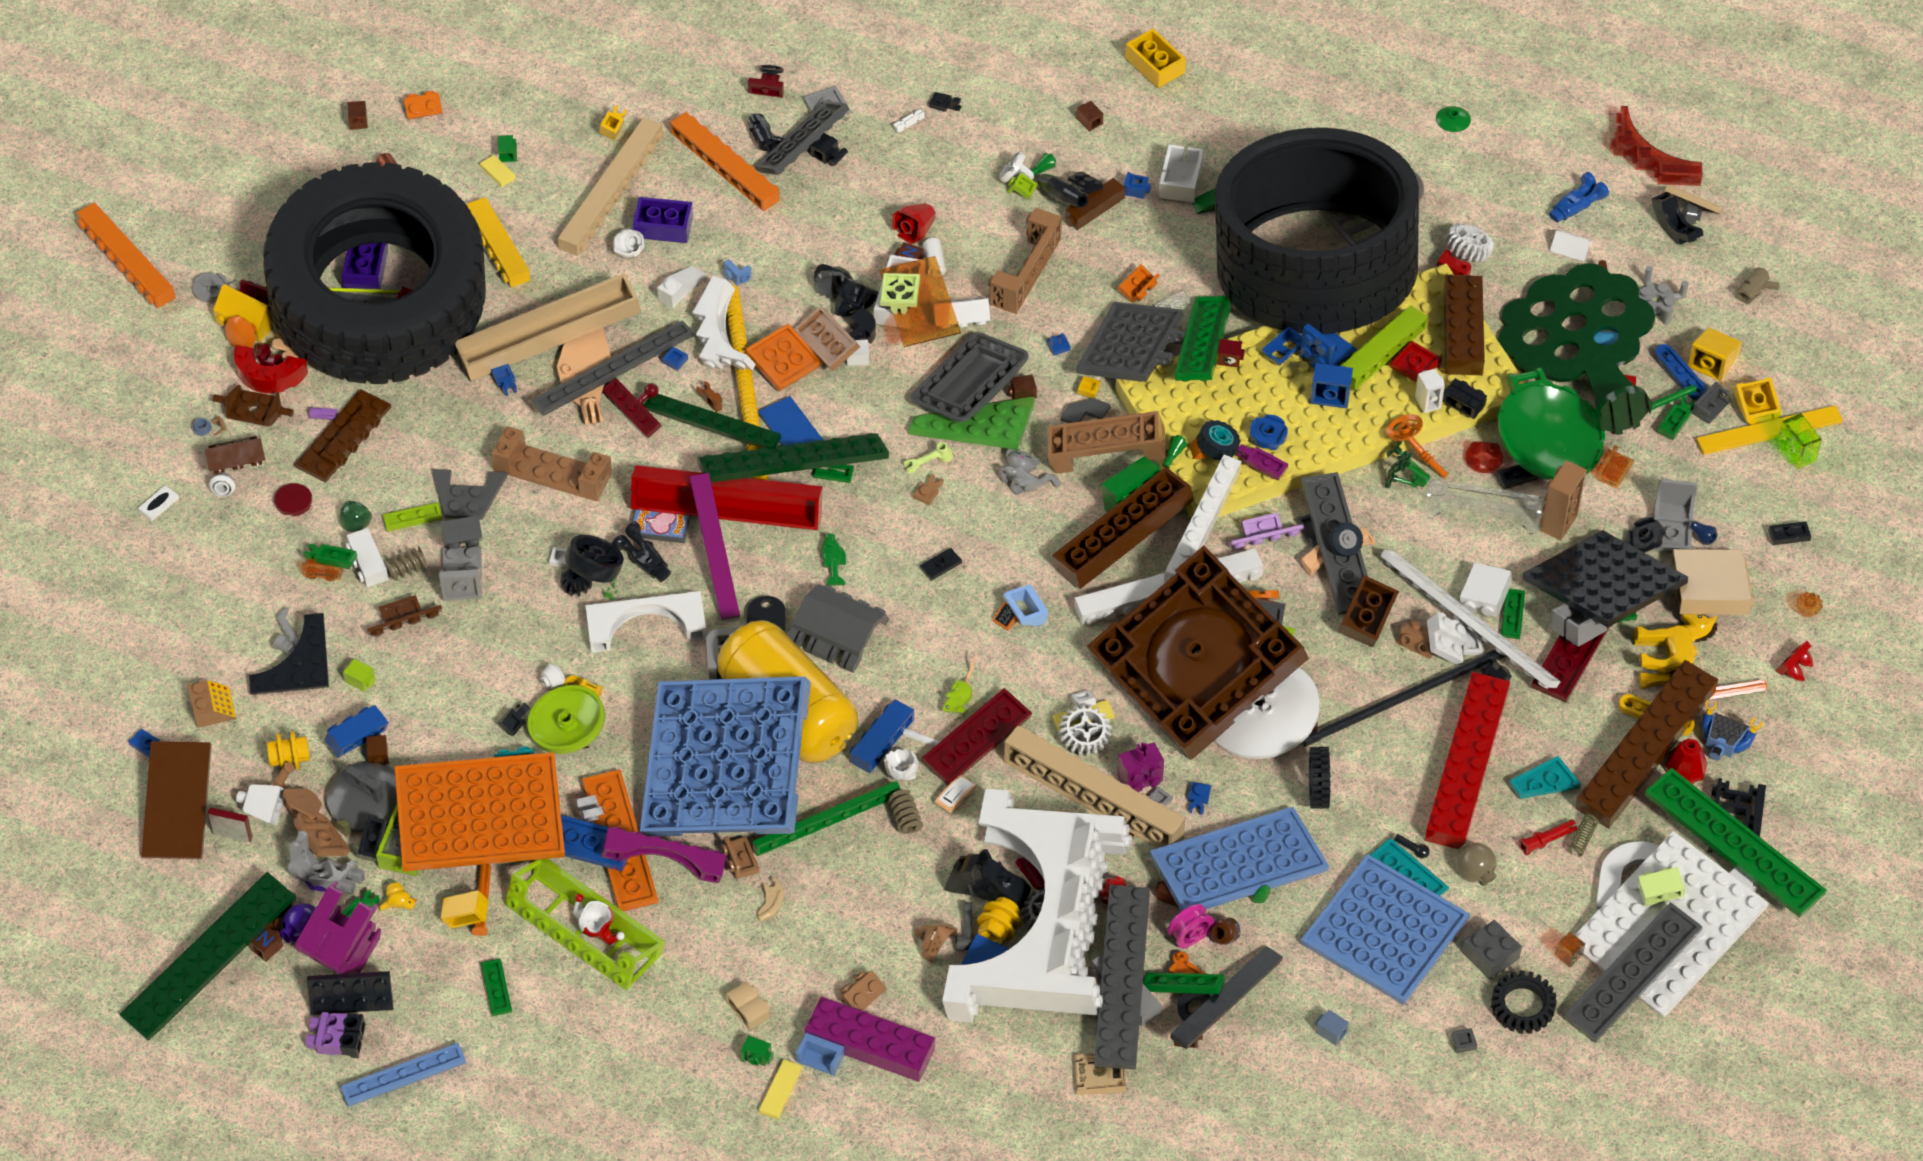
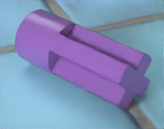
M310 408L311 419L334 420L337 416V409Z

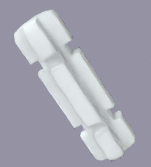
M918 109L914 114L911 113L902 118L901 122L897 121L893 124L894 130L901 132L904 130V127L908 128L915 124L917 120H922L925 117L924 112Z

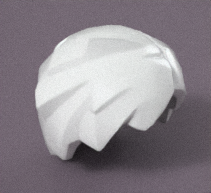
M896 749L895 752L890 751L885 755V769L890 778L899 781L916 778L919 762L912 751Z

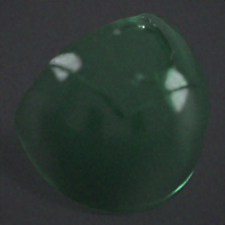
M346 501L339 510V524L348 532H357L365 529L372 519L369 509L355 501Z

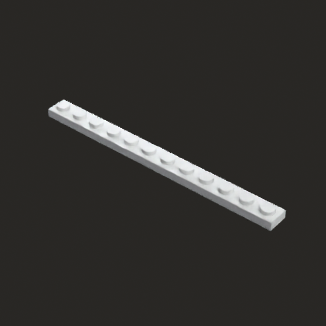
M1392 550L1383 551L1381 557L1386 560L1385 563L1388 566L1398 569L1402 577L1412 580V584L1416 588L1423 589L1427 592L1426 595L1430 599L1440 602V607L1454 613V618L1458 621L1468 624L1469 630L1482 635L1483 641L1493 644L1497 652L1510 658L1511 663L1525 669L1524 673L1539 680V685L1546 689L1548 687H1558L1560 681L1399 554Z

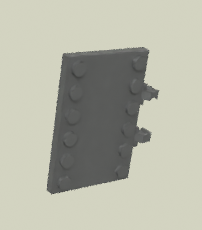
M1114 302L1076 367L1077 374L1147 382L1156 365L1172 366L1174 362L1173 354L1163 351L1168 342L1183 344L1185 331L1176 330L1184 316L1183 310Z

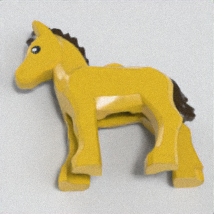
M1681 614V620L1686 625L1656 630H1647L1637 626L1633 631L1634 646H1665L1668 657L1667 659H1656L1648 654L1640 653L1641 667L1660 671L1653 674L1640 673V689L1665 685L1684 660L1694 664L1697 647L1693 643L1706 641L1707 638L1713 637L1717 631L1718 623H1716L1718 616L1709 618L1708 616L1697 614Z

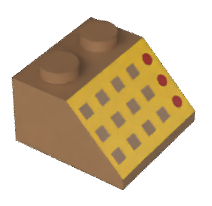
M209 680L188 684L197 728L236 719L228 686Z

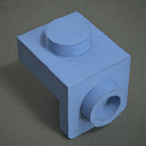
M730 259L723 262L725 278L727 280L731 279L737 286L741 283H747L752 277L749 265L739 269Z

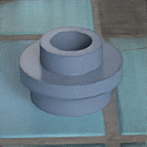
M199 418L193 424V431L199 436L209 434L212 429L211 423L205 418Z

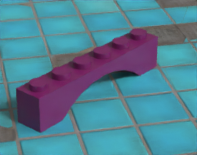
M608 827L601 857L617 861H623L638 855L663 856L684 865L699 880L712 883L720 882L726 854H722L717 850H704L699 846H687L678 841L670 842L662 840V838L657 836H645L640 832L623 831L619 827Z

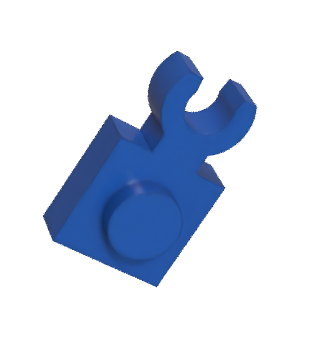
M509 364L491 369L497 386H502L505 396H508L507 389L511 388L515 393L517 392V386L514 383L516 382L515 376Z
M1191 783L1188 801L1192 803L1189 805V813L1192 814L1194 808H1199L1200 815H1203V804H1208L1211 785Z

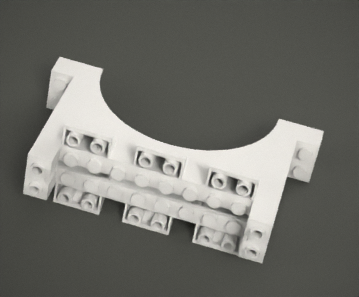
M985 789L979 818V825L987 826L984 843L1007 848L1027 859L1045 881V895L1042 909L1033 927L1011 949L983 962L949 966L942 1000L948 1020L973 1023L974 1015L977 1016L978 1005L1097 1015L1098 1008L1102 1007L1103 996L1100 995V986L1097 985L1095 977H1087L1088 967H1085V957L1083 956L1084 951H1089L1090 943L1094 942L1093 926L1097 925L1098 914L1095 913V904L1093 902L1094 898H1099V892L1103 889L1104 878L1102 877L1103 873L1107 872V861L1104 860L1105 853L1127 854V848L1131 847L1132 836L1129 835V825H1126L1125 817L1017 809L1014 808V799L1011 798L1009 790Z

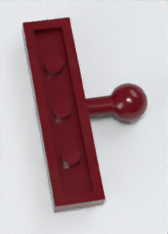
M614 378L602 389L647 438L662 427L660 422L642 405L648 398H654L658 395L659 388L656 384H647L644 387V392L637 399L617 378Z

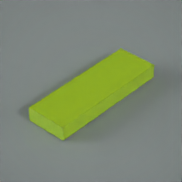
M439 502L383 514L387 532L443 520Z

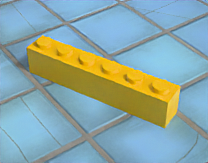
M483 197L467 203L466 205L478 223L483 247H487L488 257L494 259L496 270L501 271L503 282L508 283L510 288L530 281L529 268L487 198Z

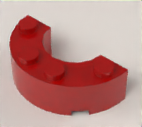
M240 345L235 346L234 361L237 374L242 383L254 391L269 394L284 392L286 389L297 386L308 374L306 359L288 356L285 361L278 365L264 366L256 362L254 348Z

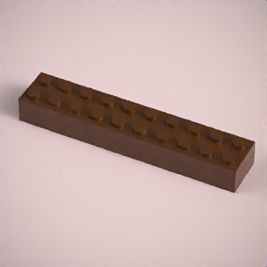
M1684 660L1577 797L1575 809L1585 815L1595 816L1599 824L1609 829L1703 709L1706 701L1716 692L1718 679L1689 661Z

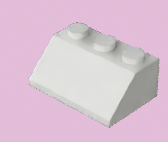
M985 296L930 302L934 325L936 327L939 326V329H948L950 325L957 324V327H966L968 323L975 322V325H984L986 321H991L989 300Z

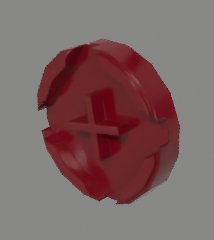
M292 483L281 487L277 491L274 503L281 514L299 516L310 509L313 498L310 490L305 485Z

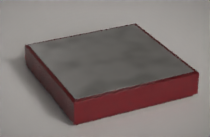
M209 808L207 814L214 835L251 842L253 835L247 815Z

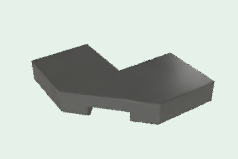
M1095 398L1069 404L1061 416V421L1065 423L1081 422L1085 414L1096 419H1103L1109 411L1111 404Z

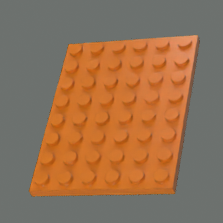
M554 752L395 766L403 872L565 857Z

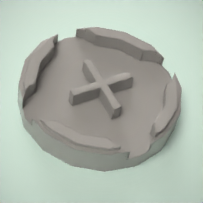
M206 272L195 278L192 292L200 301L215 302L222 285L229 286L226 277L222 274Z

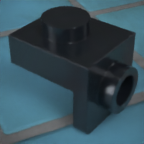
M1496 660L1491 664L1487 662L1480 669L1483 675L1490 674L1492 677L1507 681L1512 677L1509 669L1504 665L1501 666Z

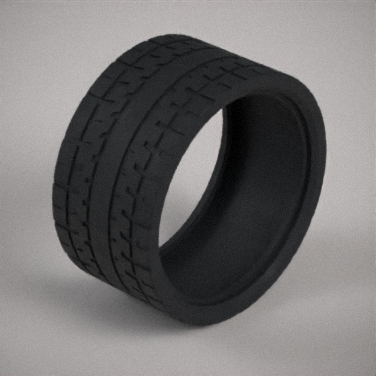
M1323 127L1294 129L1267 136L1248 145L1232 157L1220 173L1215 187L1217 275L1225 296L1239 311L1249 318L1282 331L1290 327L1302 334L1303 327L1310 324L1322 334L1340 333L1361 328L1382 319L1400 306L1412 291L1418 274L1419 186L1416 175L1409 163L1389 145L1368 135L1344 129ZM1311 210H1329L1352 214L1364 218L1382 229L1378 234L1361 243L1340 249L1306 251L1282 247L1267 242L1252 232L1260 225L1274 218L1290 213Z

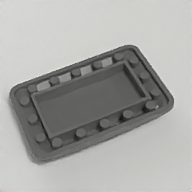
M973 333L912 392L910 399L915 405L956 422H965L978 413L1009 383L1028 360V352L984 333Z

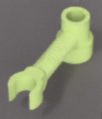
M940 442L937 444V450L918 459H908L903 464L904 466L912 465L906 469L908 473H912L919 466L935 458L942 462H950L953 458V453L946 442Z

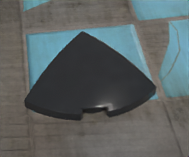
M845 277L837 297L834 314L838 316H852L855 313L849 312L853 310L858 311L862 307L868 309L876 301L879 292Z

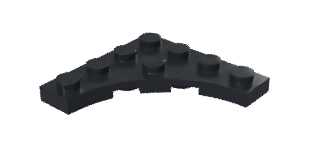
M324 613L304 615L303 631L299 642L284 661L267 671L249 675L251 695L329 687Z

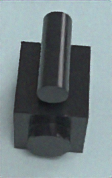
M825 133L811 145V156L824 164L830 160L832 166H835L848 153L846 148L838 151V140Z

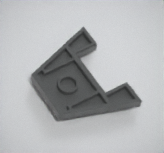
M433 469L445 518L460 519L479 515V520H483L505 482L508 472L489 471L487 486L450 485L451 470Z

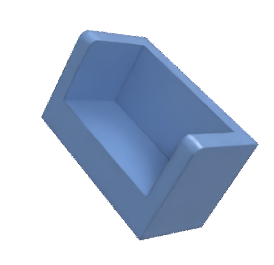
M808 1033L805 1034L796 1052V1062L835 1076L844 1058V1046Z

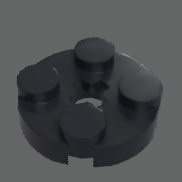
M1644 517L1634 523L1635 527L1632 531L1629 529L1626 536L1629 545L1645 553L1662 545L1664 528L1653 517Z

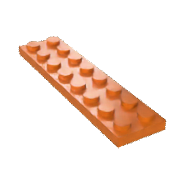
M621 769L582 778L586 797L596 795L598 806L603 808L604 814L598 815L599 819L593 820L595 824L610 828L619 827L623 831L639 832ZM646 855L628 858L623 871L607 868L619 909L628 911L659 903Z

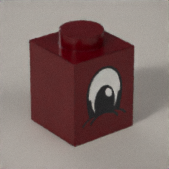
M1220 339L1217 365L1239 368L1240 360L1244 361L1245 349H1242V341Z

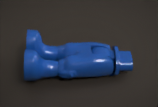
M1586 172L1581 176V186L1576 190L1570 191L1557 205L1553 206L1549 216L1557 223L1561 220L1565 221L1569 217L1588 208L1594 201L1606 198L1609 195V190L1603 182L1596 184L1593 174Z

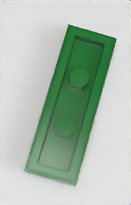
M1509 589L1507 592L1501 635L1504 638L1520 639L1525 599L1524 590Z
M501 958L481 962L492 1016L511 1013L512 1007Z

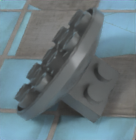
M362 763L354 766L350 765L332 781L327 793L328 809L335 821L347 820L350 823L351 831L355 832L364 831L367 816L387 820L388 826L397 804L395 770L382 764Z

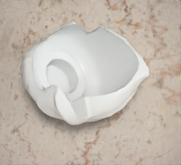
M623 229L613 239L615 254L624 258L637 257L645 247L643 235L636 230Z

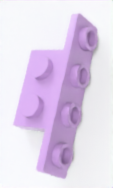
M1278 512L1241 521V526L1245 538L1230 541L1228 547H1234L1237 550L1246 547L1245 544L1247 543L1258 545L1264 543V539L1270 538L1271 541L1279 540L1282 538L1281 535L1288 534L1289 537L1299 535V531L1304 529V526L1302 524L1282 529Z

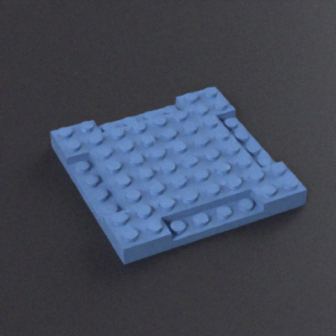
M805 676L658 682L640 832L649 837L683 836V833L718 832L794 833L798 794L795 792L803 720H807L811 682Z

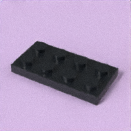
M390 971L307 976L311 1015L322 1014V1012L332 1014L394 1009Z

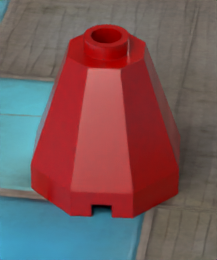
M927 203L905 206L892 214V228L894 231L897 229L899 232L897 236L909 244H914L925 237L935 220L936 212Z
M1690 738L1680 742L1669 753L1665 771L1668 772L1673 768L1692 784L1702 781L1708 763L1699 742Z

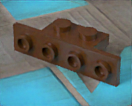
M416 595L380 606L379 610L384 623L367 628V634H372L375 637L383 634V630L389 628L392 631L403 627L402 624L407 622L412 625L420 622V618L428 616V619L437 617L439 612L442 611V606L438 605L421 611Z

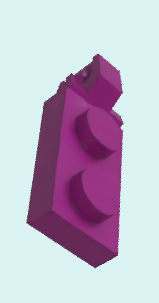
M1241 444L1237 449L1236 456L1241 458L1244 463L1278 481L1288 469V463L1258 447L1250 449Z

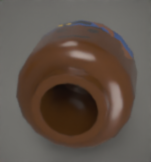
M1224 917L1213 923L1210 932L1212 939L1217 944L1227 945L1237 941L1241 930L1235 919Z

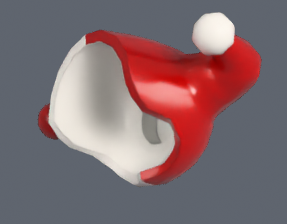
M580 893L575 895L576 902L573 915L578 919L579 928L583 934L591 938H599L608 945L624 939L625 935L623 932L620 931L614 935L610 930L614 915L608 905L600 901H591L584 908L582 905L583 895Z

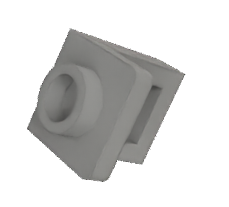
M596 795L576 800L580 819L587 818V822L599 819L598 815L604 814L602 806H598Z

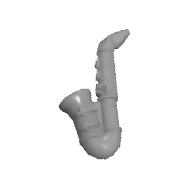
M287 607L278 614L277 618L278 622H280V627H282L288 639L283 634L278 635L273 642V648L280 649L289 656L299 642V638L285 618L289 610Z

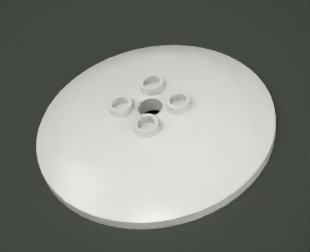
M1298 668L1267 696H1260L1234 719L1235 723L1214 742L1226 752L1248 759L1271 758L1294 749L1309 736L1318 720L1320 701L1314 682L1306 672ZM1259 700L1265 701L1261 706L1255 705Z

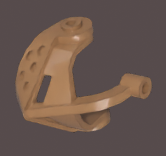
M942 922L933 925H922L920 928H917L914 935L921 939L924 937L925 931H927L922 946V957L933 963L946 939L950 935L955 936L958 929L951 924H944ZM934 931H936L933 940H931Z

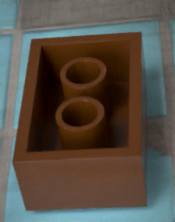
M260 435L204 446L209 472L213 471L214 474L223 473L226 468L231 467L233 470L244 468L243 465L250 463L251 466L261 465L262 461L266 460Z
M1364 575L1358 584L1338 632L1373 647L1379 638L1399 591Z

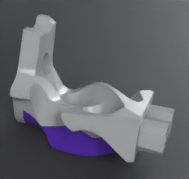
M300 830L297 839L290 843V863L287 871L294 878L303 880L312 890L325 892L331 884L337 881V889L344 893L353 894L356 889V882L362 884L365 880V871L357 868L355 860L347 862L345 865L330 858L322 861L317 860L311 849H309L308 834Z

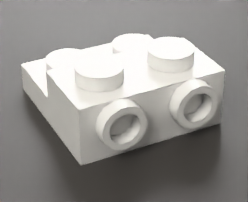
M1445 613L1435 614L1427 620L1431 652L1454 664L1463 663L1461 646L1467 643L1465 627L1458 620L1447 618Z

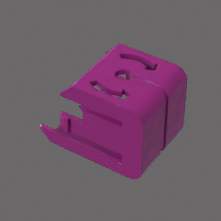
M335 881L325 891L297 939L295 949L338 974L360 973L380 940L381 929L378 928L374 932L376 930V923L370 920L379 905L376 903L373 907H369L359 902L350 918L341 913V906L338 905L329 919L344 893L336 888L338 882Z

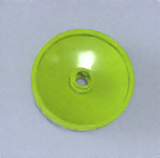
M579 685L562 686L547 692L534 704L528 716V731L534 743L542 750L549 753L554 752V754L571 753L586 747L596 739L603 729L606 713L600 697L591 689Z

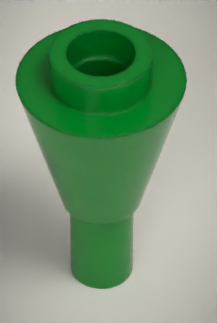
M1045 152L1034 168L1031 169L1034 176L1056 167L1055 157L1051 153Z
M1180 435L1171 436L1167 457L1162 464L1163 467L1169 468L1173 460L1188 446L1184 437Z

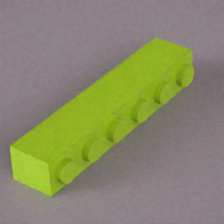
M1410 305L1407 309H1403L1394 320H1390L1383 330H1379L1370 341H1366L1359 351H1355L1346 362H1342L1339 366L1353 368L1351 389L1356 391L1405 348L1411 340L1413 341L1427 327L1428 316Z

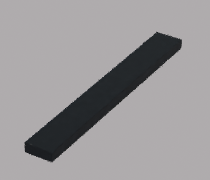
M1266 946L1222 986L1219 994H1213L1171 1033L1170 1039L1185 1049L1189 1048L1282 961L1283 956Z

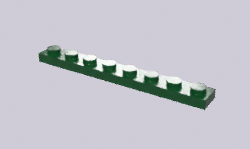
M661 394L654 398H648L643 405L648 411L759 448L772 449L778 445L782 438L778 432Z

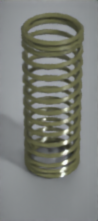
M1590 814L1584 815L1568 848L1570 854L1573 853L1571 851L1572 848H1577L1582 852L1578 857L1583 856L1598 824V819Z

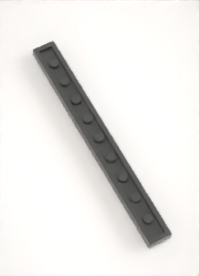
M682 320L533 399L532 405L542 416H545L693 337V331Z

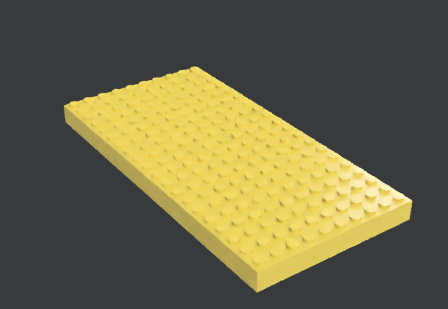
M1447 263L1418 273L1415 285L1408 297L1387 316L1364 327L1336 334L1359 351L1364 343L1370 341L1379 330H1383L1390 320H1394L1403 309L1405 310L1412 305L1428 316L1426 329L1413 342L1442 358V362L1436 370L1444 379V390L1456 378L1467 382L1469 386L1476 390H1482L1487 395L1486 405L1475 419L1442 402L1441 409L1424 414L1415 398L1417 383L1390 368V363L1397 355L1356 391L1350 390L1348 409L1310 404L1315 368L1310 365L1311 361L1306 357H1299L1300 349L1280 366L1265 357L1262 349L1282 332V330L1269 326H1263L1226 339L1242 341V349H1245L1244 361L1240 360L1239 368L1217 365L1216 363L1212 380L1175 381L1174 374L1179 356L1173 357L1174 362L1172 366L1156 365L1147 382L1116 378L1115 391L1130 415L1159 411L1165 426V459L1171 436L1180 435L1186 439L1188 446L1173 460L1168 469L1191 486L1194 501L1185 507L1190 518L1192 519L1220 463V460H1214L1209 457L1193 459L1189 447L1199 434L1202 426L1210 420H1220L1231 425L1240 436V445L1242 444L1250 449L1258 447L1289 464L1288 469L1278 481L1244 463L1241 458L1236 456V451L1232 458L1241 461L1240 473L1218 516L1220 517L1302 488L1300 482L1302 477L1334 472L1341 474L1387 458L1386 453L1391 449V446L1395 445L1396 441L1391 440L1387 436L1386 429L1394 419L1400 416L1414 414L1422 419L1423 427L1414 436L1420 445L1498 418L1503 401L1511 393L1506 382V375H1517L1519 372L1485 321V363L1483 376L1445 374L1444 282L1445 275H1454ZM1290 340L1283 344L1290 350L1297 346ZM1275 351L1272 354L1279 360L1284 357L1279 351ZM1268 414L1282 418L1285 426L1288 428L1286 441L1276 450L1262 448L1252 443L1250 439V426L1255 418L1259 417L1260 419ZM1401 424L1397 425L1393 431H1397ZM1269 429L1268 431H1265V432H1266V433H1272V430ZM1407 440L1402 441V444L1399 446L1402 452L1412 449ZM1165 459L1157 460L1161 469L1165 468L1162 466Z

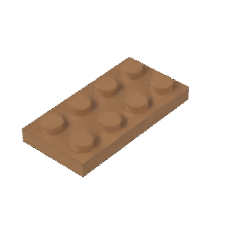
M819 306L794 328L832 371L860 348L859 344L822 306Z

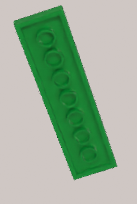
M1226 296L1195 297L1174 374L1175 381L1212 380L1218 359L1220 339H1223L1232 302Z

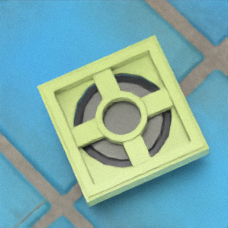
M883 273L880 306H890L894 314L901 311L902 315L906 314L907 309L917 307L920 274Z

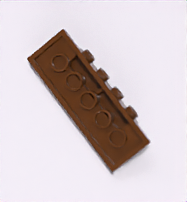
M360 389L295 463V468L326 483L340 466L346 464L350 454L358 450L359 444L363 440H367L370 431L379 426L383 416L390 410L391 404Z

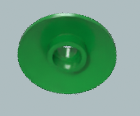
M1447 106L1438 111L1436 122L1445 131L1461 132L1469 127L1471 117L1461 107Z

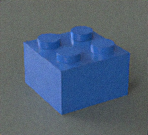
M1316 363L1310 404L1348 409L1353 368Z

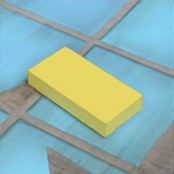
M495 155L480 163V167L501 187L516 179V175Z

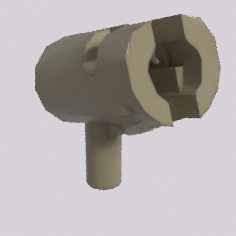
M1755 268L1738 288L1736 299L1750 304L1752 300L1760 295V290L1765 288L1778 290L1780 283L1768 281L1770 277L1766 269Z

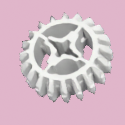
M1457 223V225L1450 227L1445 238V244L1448 249H1451V253H1455L1456 256L1467 261H1473L1474 263L1486 261L1491 256L1494 242L1491 237H1488L1487 233L1465 223L1462 225Z
M1082 704L1079 709L1075 705L1073 711L1068 709L1067 715L1062 716V722L1059 723L1061 729H1059L1058 733L1062 735L1061 742H1066L1065 748L1072 747L1071 753L1077 750L1079 751V756L1082 755V752H1085L1088 757L1090 751L1096 755L1098 750L1102 751L1104 745H1108V739L1112 735L1110 733L1112 726L1108 725L1110 722L1109 718L1104 719L1105 712L1098 713L1099 707L1092 710L1091 704L1088 708H1085L1084 704ZM1081 718L1079 724L1070 727L1073 721ZM1096 734H1101L1098 739H1096L1095 741L1090 742V737H1091V736H1096Z

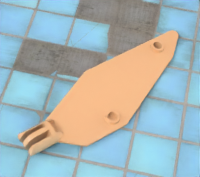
M604 328L564 343L557 364L561 384L611 358ZM604 384L573 400V402L581 406L585 424H589L588 413L591 423H596L595 411L599 423L603 422L599 401Z

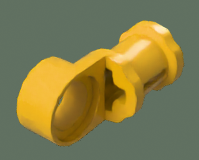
M572 675L565 679L564 686L574 682L579 686L591 689L599 697L602 694L603 686L595 685L586 678L583 679Z

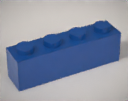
M896 699L891 704L886 705L883 714L873 721L869 731H865L859 743L853 745L850 749V763L870 774L901 737L904 729L908 728L914 721V709Z

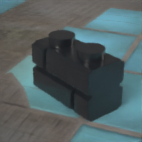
M1454 378L1444 390L1442 402L1475 419L1479 412L1484 409L1487 395L1480 389L1472 388L1467 382Z
M367 816L357 858L377 862L376 854L386 831L387 820Z

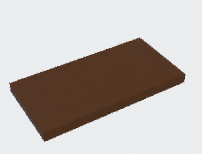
M151 741L142 858L202 859L212 749L211 742Z

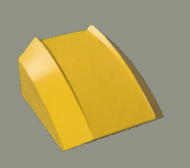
M1771 377L1750 383L1736 384L1732 389L1740 411L1749 424L1778 419L1781 416L1782 411Z

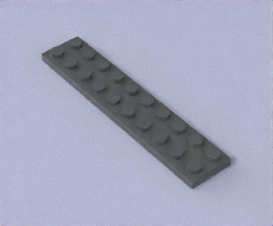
M1110 885L1100 992V995L1103 996L1102 1007L1099 1008L1094 1067L1136 1070L1150 888Z

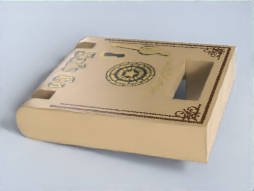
M1095 1053L1075 1055L1077 1095L1127 1092L1125 1069H1121V1078L1113 1079V1068L1094 1067Z

